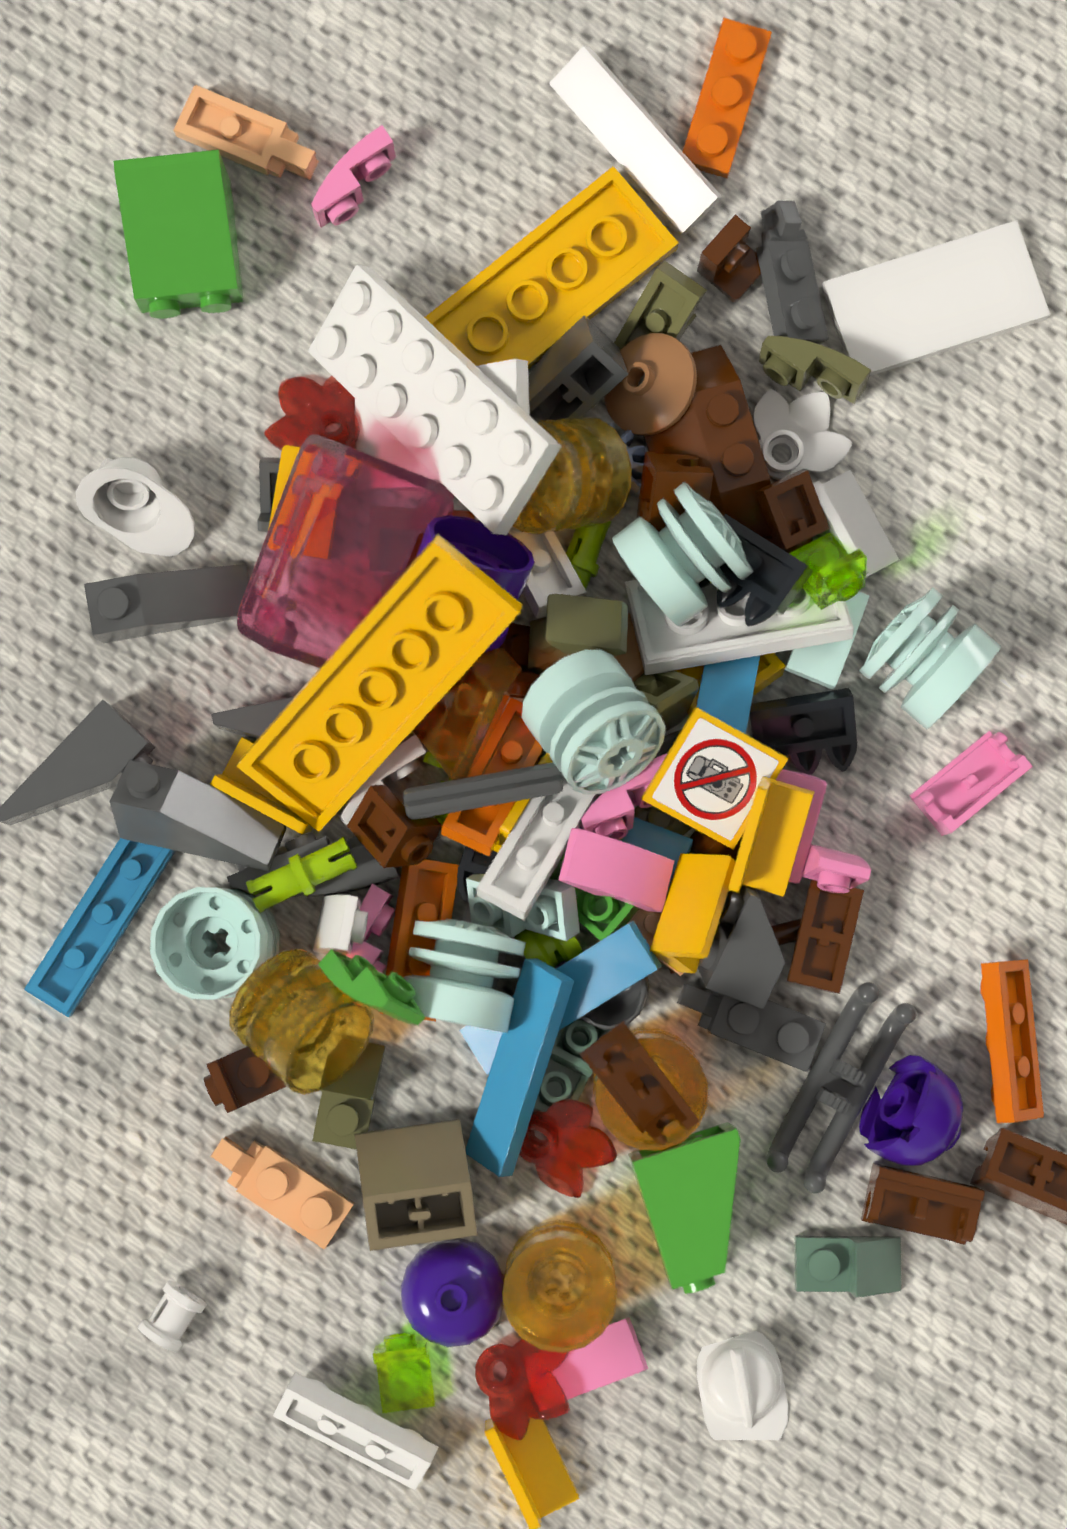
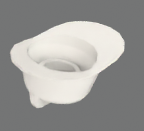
M121 457L114 460L106 458L101 463L99 469L92 471L81 480L76 490L77 506L83 516L138 552L168 557L175 556L189 547L195 535V521L189 508L176 495L163 487L162 480L156 469L143 460L131 457Z
M752 1331L702 1347L697 1358V1381L704 1420L710 1436L714 1440H780L788 1423V1402L781 1362L774 1345L762 1333Z

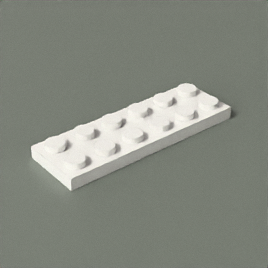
M356 264L308 352L493 534L507 535L562 445L371 267Z

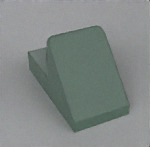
M794 1236L796 1292H850L854 1297H866L901 1291L900 1236Z

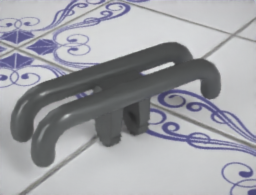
M870 982L858 986L846 1003L768 1151L767 1165L769 1169L776 1173L785 1171L788 1166L790 1153L817 1102L820 1101L836 1110L809 1162L804 1176L806 1189L814 1194L820 1193L825 1189L827 1174L903 1031L915 1020L917 1015L915 1007L909 1003H902L896 1006L882 1025L860 1068L857 1069L841 1061L840 1059L869 1006L878 999L879 989Z

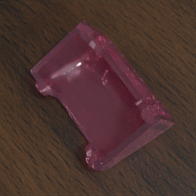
M314 434L309 436L300 447L241 601L237 616L239 632L273 653L320 668L405 572L419 533L425 534L427 525L434 518L447 515L452 516L454 510L453 499L455 496L442 483L320 435Z

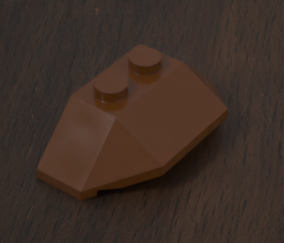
M722 345L692 352L697 370V384L691 404L680 420L669 429L655 435L643 436L647 451L656 452V454H682L698 457V466L709 467L714 473L710 501L722 516L727 514L763 538L769 536L771 533L755 491L771 484L741 380Z

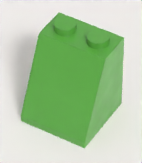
M219 150L113 161L133 295L141 312H149V315L153 318L166 319L180 315V309L201 307V311L205 313H221L232 308L231 303L243 302L232 184Z
M729 1122L667 1141L665 1145L657 1144L628 1154L667 1279L672 1289L683 1287L685 1294L702 1291L716 1284L714 1276L723 1274L726 1270L740 1147L738 1130Z

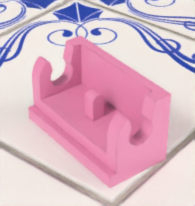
M988 731L909 795L942 836L954 832L1033 767L1024 755H1015L1007 747L1006 742L1008 738L1003 733L997 732L992 734Z

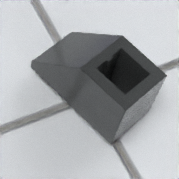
M742 885L739 893L728 890L709 955L704 959L700 958L698 970L707 989L764 1009L784 968L785 960L755 888Z

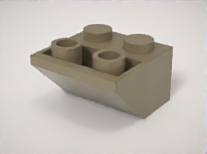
M460 1119L354 1134L370 1251L477 1236L471 1180Z

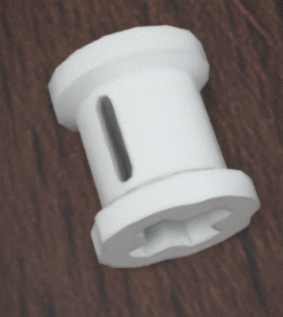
M168 1280L163 1288L165 1294L150 1318L148 1320H141L138 1329L154 1343L177 1353L182 1347V1342L180 1341L182 1335L196 1313H202L207 1304L200 1297L178 1283Z

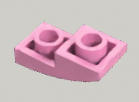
M383 125L354 145L338 161L321 184L311 203L315 220L320 227L329 222H332L333 225H340L351 219L359 210L358 204L364 201L358 181L363 178L366 182L374 181L390 169V161L394 160L396 156L393 141Z
M667 753L654 758L640 774L624 785L602 793L581 818V829L616 840H621L628 834V830L633 828L634 806L639 805L640 808L652 806L643 801L641 797Z
M571 828L559 881L594 895L611 896L646 911L662 912L674 861L613 838L578 828Z
M811 844L802 877L818 881L817 887L822 890L834 893H848L850 889L870 880L871 868L858 855Z
M372 884L360 907V911L368 912L363 943L353 942L351 955L346 954V956L353 958L355 955H359L369 961L378 972L384 973L387 966L379 960L385 951L369 943L367 940L371 933L379 937L382 935L392 919L395 909L388 905L393 895Z
M630 1317L522 1358L540 1410L649 1369Z

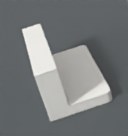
M851 470L823 484L820 481L813 483L830 528L822 533L851 586L899 561L895 550Z

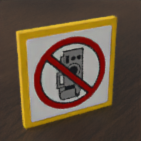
M695 707L641 799L734 850L745 831L759 782L762 777L776 780L788 758L704 710Z

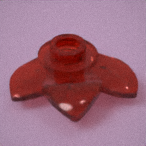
M332 375L322 386L313 379L306 377H292L281 382L278 397L285 416L264 431L265 437L273 446L282 450L285 445L340 455H344L353 449L359 438L360 426L358 427L359 422L354 414L355 397ZM332 424H341L340 428L334 432L325 431Z
M572 1099L557 1101L546 1112L533 1111L519 1155L524 1160L535 1164L540 1180L548 1187L566 1196L580 1198L584 1186L583 1168H593L614 1162L617 1158V1152L607 1134L599 1128L589 1125L593 1117V1107ZM534 1130L543 1133L548 1140L538 1139L535 1136Z
M528 1334L514 1346L506 1344L492 1345L479 1356L475 1367L477 1384L489 1396V1409L492 1421L495 1422L498 1430L506 1436L521 1441L527 1433L530 1418L549 1420L565 1415L570 1411L567 1397L558 1380L552 1374L565 1361L570 1352V1348L563 1341L549 1335ZM499 1361L503 1362L507 1369L505 1378L500 1382L493 1376V1368Z

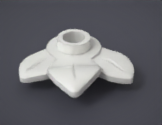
M769 389L757 403L754 410L753 423L760 437L759 444L770 478L780 480L801 470L823 473L835 467L848 454L852 441L841 434L827 431L830 422V401L828 394L824 391L803 395L788 404L785 398L777 391ZM777 446L787 448L790 452V460L785 463L775 461L772 457V450Z

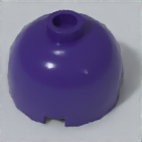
M909 1055L896 1061L888 1068L896 1074L882 1098H880L875 1086L862 1109L859 1130L860 1135L868 1139L869 1143L864 1144L867 1149L880 1157L902 1165H923L940 1157L959 1140L963 1118V1103L956 1084L947 1074L922 1056Z
M462 1238L436 1241L420 1249L407 1265L400 1287L402 1310L411 1327L429 1342L446 1347L470 1345L486 1336L501 1318L506 1300L504 1274L495 1257L479 1243Z

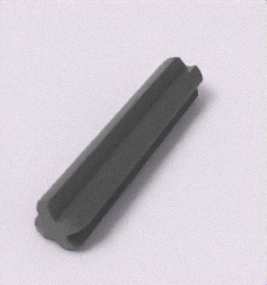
M552 762L411 787L404 790L403 799L408 818L419 819L559 794L563 791L562 773Z

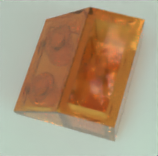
M502 646L483 652L412 730L452 780L468 778L502 714L522 670Z

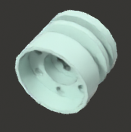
M683 482L674 489L676 496L686 510L682 515H679L664 498L657 503L660 514L666 524V527L660 532L648 521L638 517L612 537L616 549L634 576L667 617L679 627L708 607L705 595L698 584L704 578H707L724 593L731 589L729 581L720 569V566L725 562L742 580L753 572L746 560L741 541L712 502L697 494L686 482Z
M934 588L929 590L923 597L907 604L872 643L873 645L866 662L859 670L865 677L870 679L885 662L893 668L892 672L879 687L884 693L894 688L904 679L909 682L912 687L905 696L901 708L925 729L930 728L958 700L1001 648L996 641L976 624L968 627L956 638L947 631L959 611L954 605L948 608L937 621L933 620L928 614L943 597Z
M601 649L582 650L562 658L546 669L531 685L523 701L522 719L543 750L550 753L551 759L558 770L562 772L571 788L585 795L602 794L618 788L633 779L655 758L664 742L666 726L660 714L649 704L645 695L641 691L636 690L632 679L615 657Z
M195 887L175 895L159 911L151 929L150 954L157 974L172 990L191 999L216 1000L232 998L255 990L270 976L279 956L280 933L271 911L267 908L264 912L260 913L252 900L256 897L240 889ZM228 932L229 935L226 937L225 942L231 947L230 951L215 953L214 951L217 949L218 944L212 939L214 934H226Z
M460 920L415 921L414 935L436 940L434 951L410 947L409 956L431 965L429 976H404V979L410 983L416 992L413 1000L423 1015L428 1018L508 1033L514 998L492 989L494 978L519 977L520 969L497 964L499 953L523 956L526 943L512 939L497 928Z

